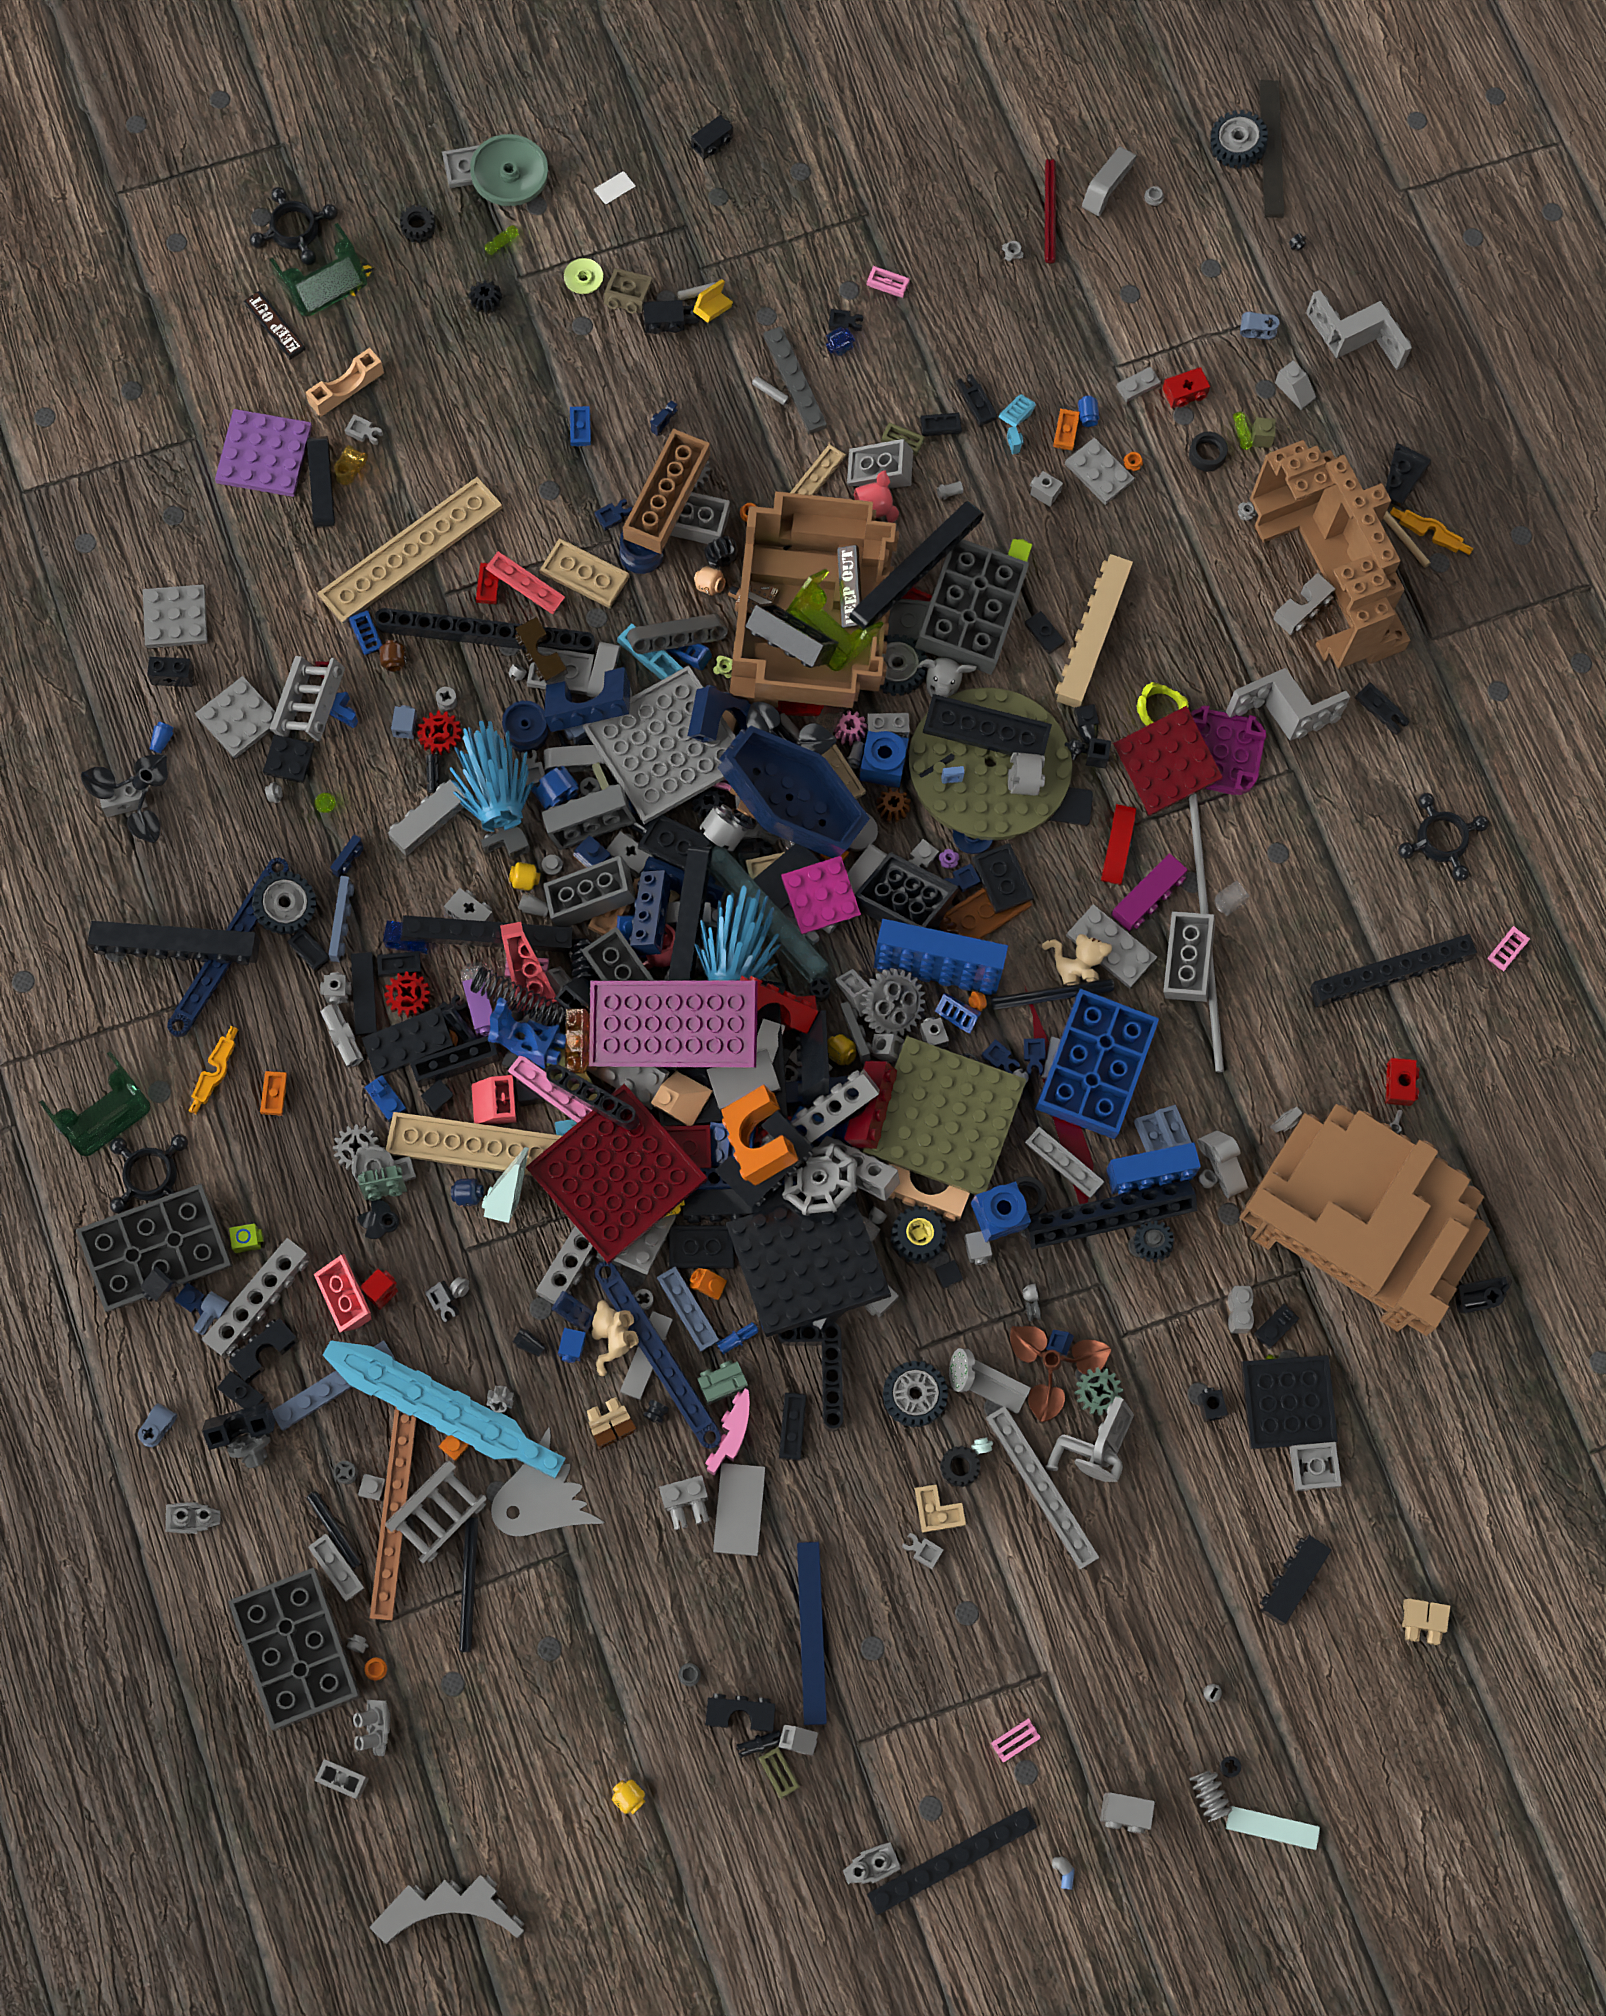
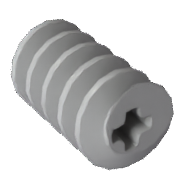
M1211 1770L1189 1778L1190 1781L1198 1782L1193 1787V1790H1201L1196 1797L1197 1799L1205 1800L1200 1804V1807L1208 1808L1203 1813L1204 1816H1211L1208 1822L1226 1816L1232 1811V1808H1224L1229 1801L1228 1799H1221L1225 1791L1217 1790L1222 1783L1221 1781H1214L1218 1773H1210Z

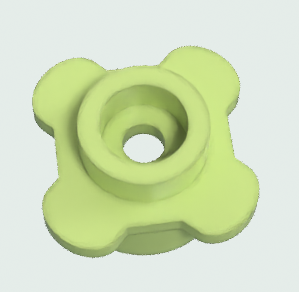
M718 656L713 672L716 675L721 674L726 678H730L732 675L733 659Z

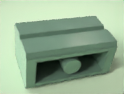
M730 1360L721 1364V1369L714 1372L712 1369H708L700 1373L701 1377L697 1378V1382L707 1405L748 1388L738 1361L733 1363Z

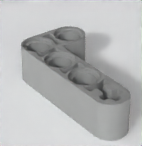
M1119 146L1091 181L1082 208L1100 216L1110 194L1132 168L1137 155Z

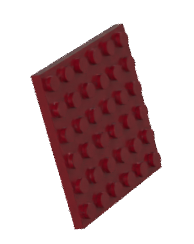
M625 1083L611 1095L635 1109L640 1118L639 1125L635 1129H624L592 1110L526 1166L531 1175L608 1264L708 1180L704 1173ZM615 1104L608 1105L606 1110H612ZM633 1114L626 1115L624 1121L630 1120Z

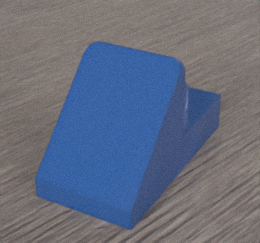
M348 692L337 693L329 715L355 728L358 719L356 712L346 706L350 700Z

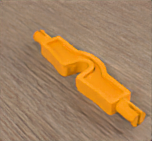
M1395 507L1390 512V515L1400 519L1399 524L1419 536H1424L1429 529H1432L1434 531L1432 538L1434 544L1445 547L1455 553L1460 550L1470 555L1473 550L1472 547L1462 543L1464 540L1462 537L1448 531L1436 519L1423 518L1409 510H1406L1404 513Z
M230 1026L226 1037H220L215 1049L209 1056L208 1063L216 1067L217 1071L215 1073L201 1072L197 1085L191 1095L194 1101L188 1110L190 1113L197 1115L201 1104L207 1103L214 1087L221 1083L226 1076L228 1069L227 1061L236 1045L233 1040L239 1031L237 1028Z

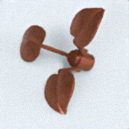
M1012 1326L1010 1340L1015 1355L1021 1361L1027 1363L1034 1362L1039 1355L1043 1357L1044 1365L1048 1369V1386L1044 1384L1036 1385L1028 1395L1030 1409L1040 1422H1046L1056 1417L1065 1404L1063 1390L1059 1387H1052L1053 1371L1060 1368L1061 1361L1076 1362L1077 1369L1087 1375V1370L1089 1369L1095 1373V1368L1099 1367L1101 1371L1111 1353V1348L1108 1345L1095 1340L1077 1342L1072 1347L1074 1359L1060 1356L1054 1350L1041 1353L1047 1347V1338L1041 1329L1033 1326Z

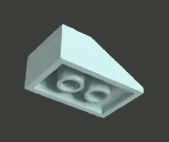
M525 1147L498 1178L495 1185L489 1188L487 1196L485 1195L482 1203V1208L485 1209L484 1217L507 1223L510 1222L519 1205L529 1148Z

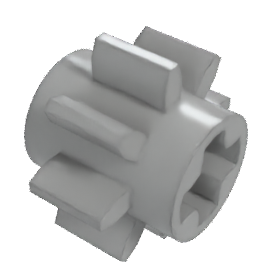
M495 1386L494 1391H488L487 1406H490L494 1412L505 1413L507 1407L512 1409L514 1393H510V1390L505 1386Z

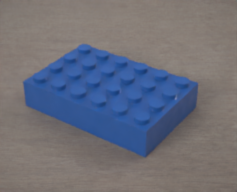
M882 919L873 968H876L879 972H882L884 969L890 971V968L902 969L905 972L912 973L911 976L918 977L923 982H930L932 980L939 982L942 986L955 985L965 991L974 989L982 992L984 995L996 994L1008 945Z
M1080 989L1074 1000L1035 1109L1115 1139L1119 1134L1159 1018Z

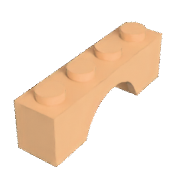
M368 348L353 359L350 368L340 378L332 382L320 381L307 390L308 403L322 417L384 374L381 360Z
M892 1165L898 1170L900 1183L889 1198L894 1199L897 1197L909 1206L928 1207L927 1211L931 1212L933 1209L936 1213L942 1214L946 1220L952 1222L955 1220L960 1221L970 1193L952 1186L935 1195L921 1193L913 1186L909 1170Z

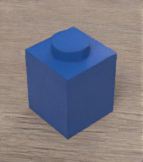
M564 1328L558 1351L562 1361L568 1363H575V1360L581 1361L586 1340L585 1332Z

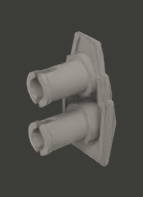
M198 1502L166 1505V1532L197 1534V1531H205L209 1527L220 1525V1510L208 1508V1505H200Z
M367 1700V1712L355 1713L353 1722L357 1728L367 1726L369 1735L357 1736L354 1740L355 1748L358 1751L373 1748L374 1755L385 1756L390 1729V1713L387 1702Z
M891 1842L861 1852V1855L853 1859V1863L845 1868L843 1872L848 1884L857 1882L864 1884L871 1881L875 1883L898 1871L901 1867Z

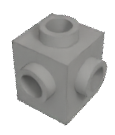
M333 972L330 975H324V982L320 984L321 995H324L327 1003H348V995H351L352 985L351 982H348L346 975Z

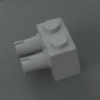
M702 1475L659 1487L665 1512L670 1511L674 1530H680L679 1522H681L682 1529L688 1527L683 1507L687 1505L692 1506L696 1524H702L700 1516H702L704 1523L710 1521L704 1503L708 1500Z

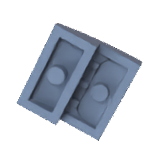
M1176 1105L1159 1109L1155 1113L1136 1118L1133 1121L1146 1152L1192 1143Z

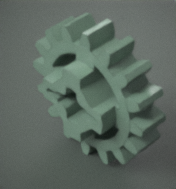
M1097 1367L1095 1368V1373L1089 1369L1087 1370L1088 1376L1084 1374L1080 1376L1082 1382L1076 1383L1080 1390L1075 1391V1394L1080 1395L1081 1398L1077 1400V1403H1084L1083 1410L1090 1408V1414L1097 1410L1098 1415L1101 1416L1103 1410L1107 1413L1110 1403H1113L1115 1397L1122 1399V1397L1118 1396V1393L1122 1392L1123 1389L1117 1387L1121 1381L1113 1379L1116 1375L1115 1373L1108 1375L1107 1368L1100 1372V1368ZM1099 1377L1096 1383H1088L1091 1378ZM1107 1381L1111 1384L1112 1390L1109 1389ZM1100 1386L1101 1392L1104 1393L1097 1396V1392L1094 1389ZM1085 1392L1089 1394L1090 1402L1086 1398ZM1101 1400H1110L1108 1404L1099 1406Z

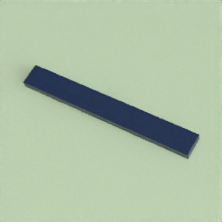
M819 1542L797 1543L804 1725L827 1724L820 1551Z

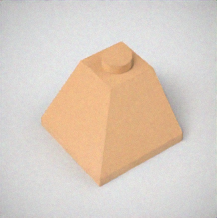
M675 1071L660 1086L651 1104L656 1109L687 1126H693L713 1091Z

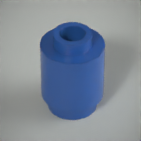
M1093 396L1082 397L1078 401L1080 422H1082L1084 427L1095 426L1099 420L1098 400L1093 398Z

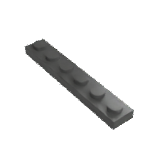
M782 326L763 332V337L808 435L827 428V423Z

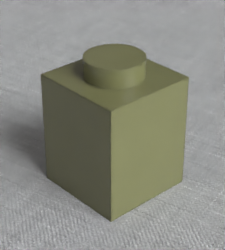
M1256 417L1252 427L1251 446L1271 448L1275 438L1276 419Z

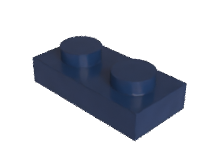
M354 834L331 865L332 873L338 878L343 873L346 874L349 871L353 859L359 857L362 853L363 842L360 837Z

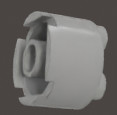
M1014 752L1010 763L1014 764L1012 769L1008 771V789L1011 791L1010 793L1039 795L1040 787H1043L1045 782V775L1041 774L1045 757L1039 754Z
M724 804L721 807L714 806L699 828L700 830L705 829L703 834L720 847L726 845L729 846L727 850L734 851L748 829L732 820L729 815L731 809Z

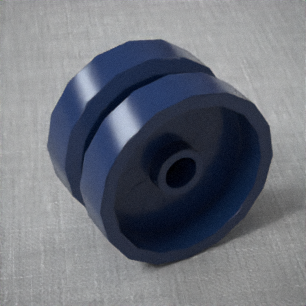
M622 531L619 556L626 569L634 573L646 574L660 566L663 561L664 548L660 554L624 539Z
M522 700L515 702L503 714L502 727L505 739L508 730L510 746L512 745V749L518 752L530 753L532 750L537 751L548 739L549 728L544 718L545 711L532 701Z

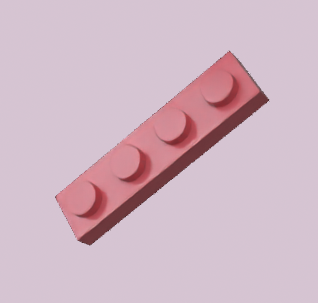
M499 551L486 567L489 572L552 615L565 599V596Z

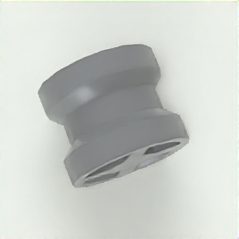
M450 687L438 689L436 692L438 707L442 711L447 712L455 709L457 706L455 691Z

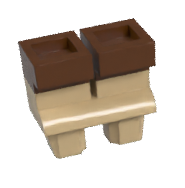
M616 1397L605 1402L609 1413L603 1416L598 1406L587 1410L590 1421L588 1424L599 1450L617 1442L610 1423L619 1440L637 1432L625 1406H622Z

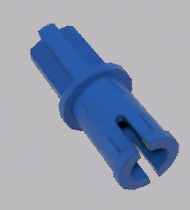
M752 1322L737 1332L733 1330L732 1334L717 1342V1345L724 1355L738 1345L742 1346L743 1341L758 1333L759 1330L756 1324Z

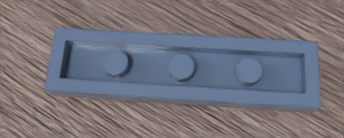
M347 876L340 877L329 949V957L332 962H340V957L344 956L345 953L343 937L347 936L348 933L346 917L350 916L351 913L349 897H353L354 884L351 883L350 878Z
M674 1267L658 1276V1282L699 1351L703 1352L719 1342L717 1335L677 1268Z

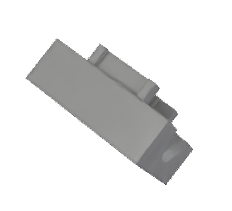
M1336 1442L1294 1445L1289 1448L1295 1492L1319 1488H1339L1342 1486ZM1329 1459L1331 1461L1332 1473H1330ZM1304 1463H1307L1308 1472L1304 1471Z

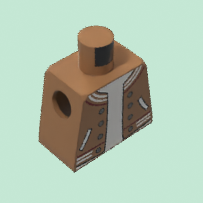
M750 580L747 615L751 616L755 605L773 603L776 595L779 593V589ZM732 585L728 596L737 600L735 611L738 612L741 588Z

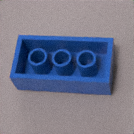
M1193 1142L1112 1159L1106 1168L1112 1194L1118 1193V1195L1131 1193V1190L1139 1188V1191L1152 1188L1151 1186L1157 1184L1160 1186L1171 1184L1172 1181L1176 1180L1191 1181L1201 1166L1195 1143Z

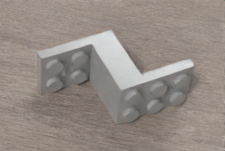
M1321 290L1313 293L1306 314L1336 359L1377 340L1396 370L1404 366L1412 348L1411 343L1403 335L1399 324L1394 322L1390 316L1389 309L1386 306L1384 307L1381 301L1340 320L1338 312L1334 311L1331 307L1328 297L1323 295Z
M1284 668L1234 690L1226 713L1230 718L1236 715L1241 716L1249 709L1259 708L1265 704L1288 739H1300L1310 731H1318L1330 722L1333 724L1342 718L1341 715L1344 709L1347 707L1350 695L1347 691H1343L1315 705H1311L1291 674Z

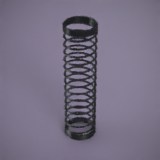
M485 967L479 968L470 987L472 992L478 993L483 986L481 996H483L489 987L491 978L496 975V980L489 989L487 999L492 996L497 981L502 978V983L495 992L493 1002L498 999L503 984L508 981V986L501 995V998L505 999L509 987L514 984V989L507 998L508 1006L514 997L516 988L520 986V992L511 1006L512 1011L516 1008L522 991L526 989V995L520 1002L517 1013L522 1011L528 994L532 992V997L524 1009L523 1016L528 1014L534 997L538 995V1000L530 1012L529 1019L534 1017L540 1000L544 998V1003L536 1015L535 1022L540 1020L546 1003L550 1001V1006L546 1010L541 1024H545L552 1006L556 1004V1009L550 1016L547 1026L553 1024L558 1009L562 1007V1012L559 1014L554 1025L558 1022L560 1033L565 1035L572 1028L576 1017L569 1011L563 1016L564 1011L567 1009H564L562 1005L558 1006L557 1002L552 1003L551 999L546 1000L545 996L540 997V994H534L533 990L528 992L527 987L522 989L520 984L516 986L514 981L510 983L509 979L504 980L503 976L498 977L497 973L492 974L491 970ZM488 972H490V976H489L488 980L486 981L485 985L483 986V984H484V982H485V980H486L487 974H488Z

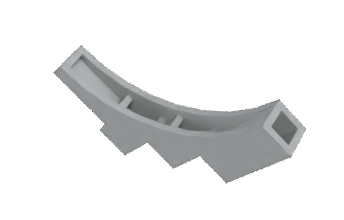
M480 1875L462 1895L459 1893L462 1890L461 1887L453 1880L450 1882L444 1880L427 1899L424 1898L426 1893L418 1885L414 1887L408 1885L369 1927L385 1944H388L400 1932L414 1923L434 1915L446 1913H466L487 1918L503 1926L516 1938H519L525 1931L522 1928L524 1923L515 1914L511 1917L505 1911L508 1907L499 1898L493 1899L498 1892L495 1888L497 1883L489 1875L486 1877Z

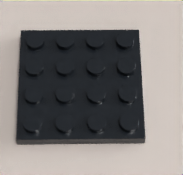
M1329 1355L1241 1362L1250 1449L1291 1447L1294 1445L1328 1442L1338 1443Z

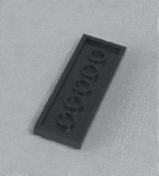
M933 694L923 733L1010 756L1014 752L1044 756L1052 724Z

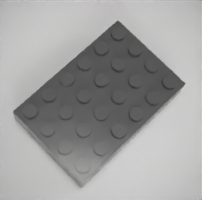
M964 539L961 540L944 559L915 648L942 658L955 660L962 665L977 666L976 670L992 675L1029 562Z
M203 1184L195 1185L76 1229L105 1312H111L146 1299L142 1295L144 1290L140 1286L155 1267H160L177 1282L173 1287L176 1288L233 1266Z
M314 1567L228 1601L272 1731L276 1732L361 1698L321 1579Z

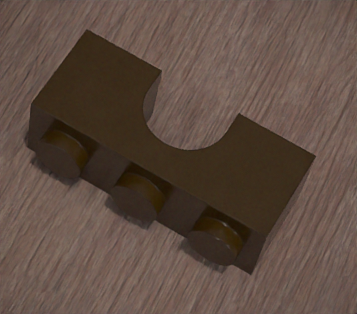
M537 616L515 628L518 633L515 635V638L520 647L523 645L526 647L528 652L525 655L530 664L535 663L538 668L535 670V673L540 682L544 680L548 685L568 674L557 652L549 656L541 655L538 652L540 643L548 639V636Z

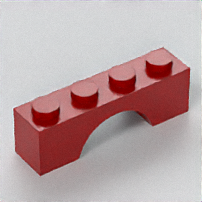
M752 975L750 978L741 976L739 981H758L757 1011L766 1004L778 1003L782 1011L781 1021L792 1028L806 1034L808 1033L818 1013L816 1009L811 1007L812 1002L803 998L798 1001L795 999L796 995L788 991L780 993L778 992L779 988L770 983L767 986L762 985V980Z

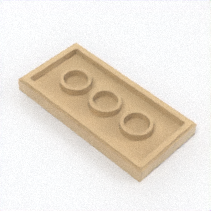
M560 538L540 569V574L608 608L612 607L630 577V573Z

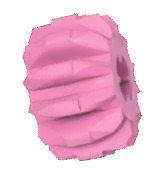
M850 710L847 711V715L841 712L839 718L834 719L835 725L832 731L836 733V739L841 738L842 745L849 741L851 746L853 741H861L860 738H865L867 724H864V717L858 718V712L854 713V715H851Z

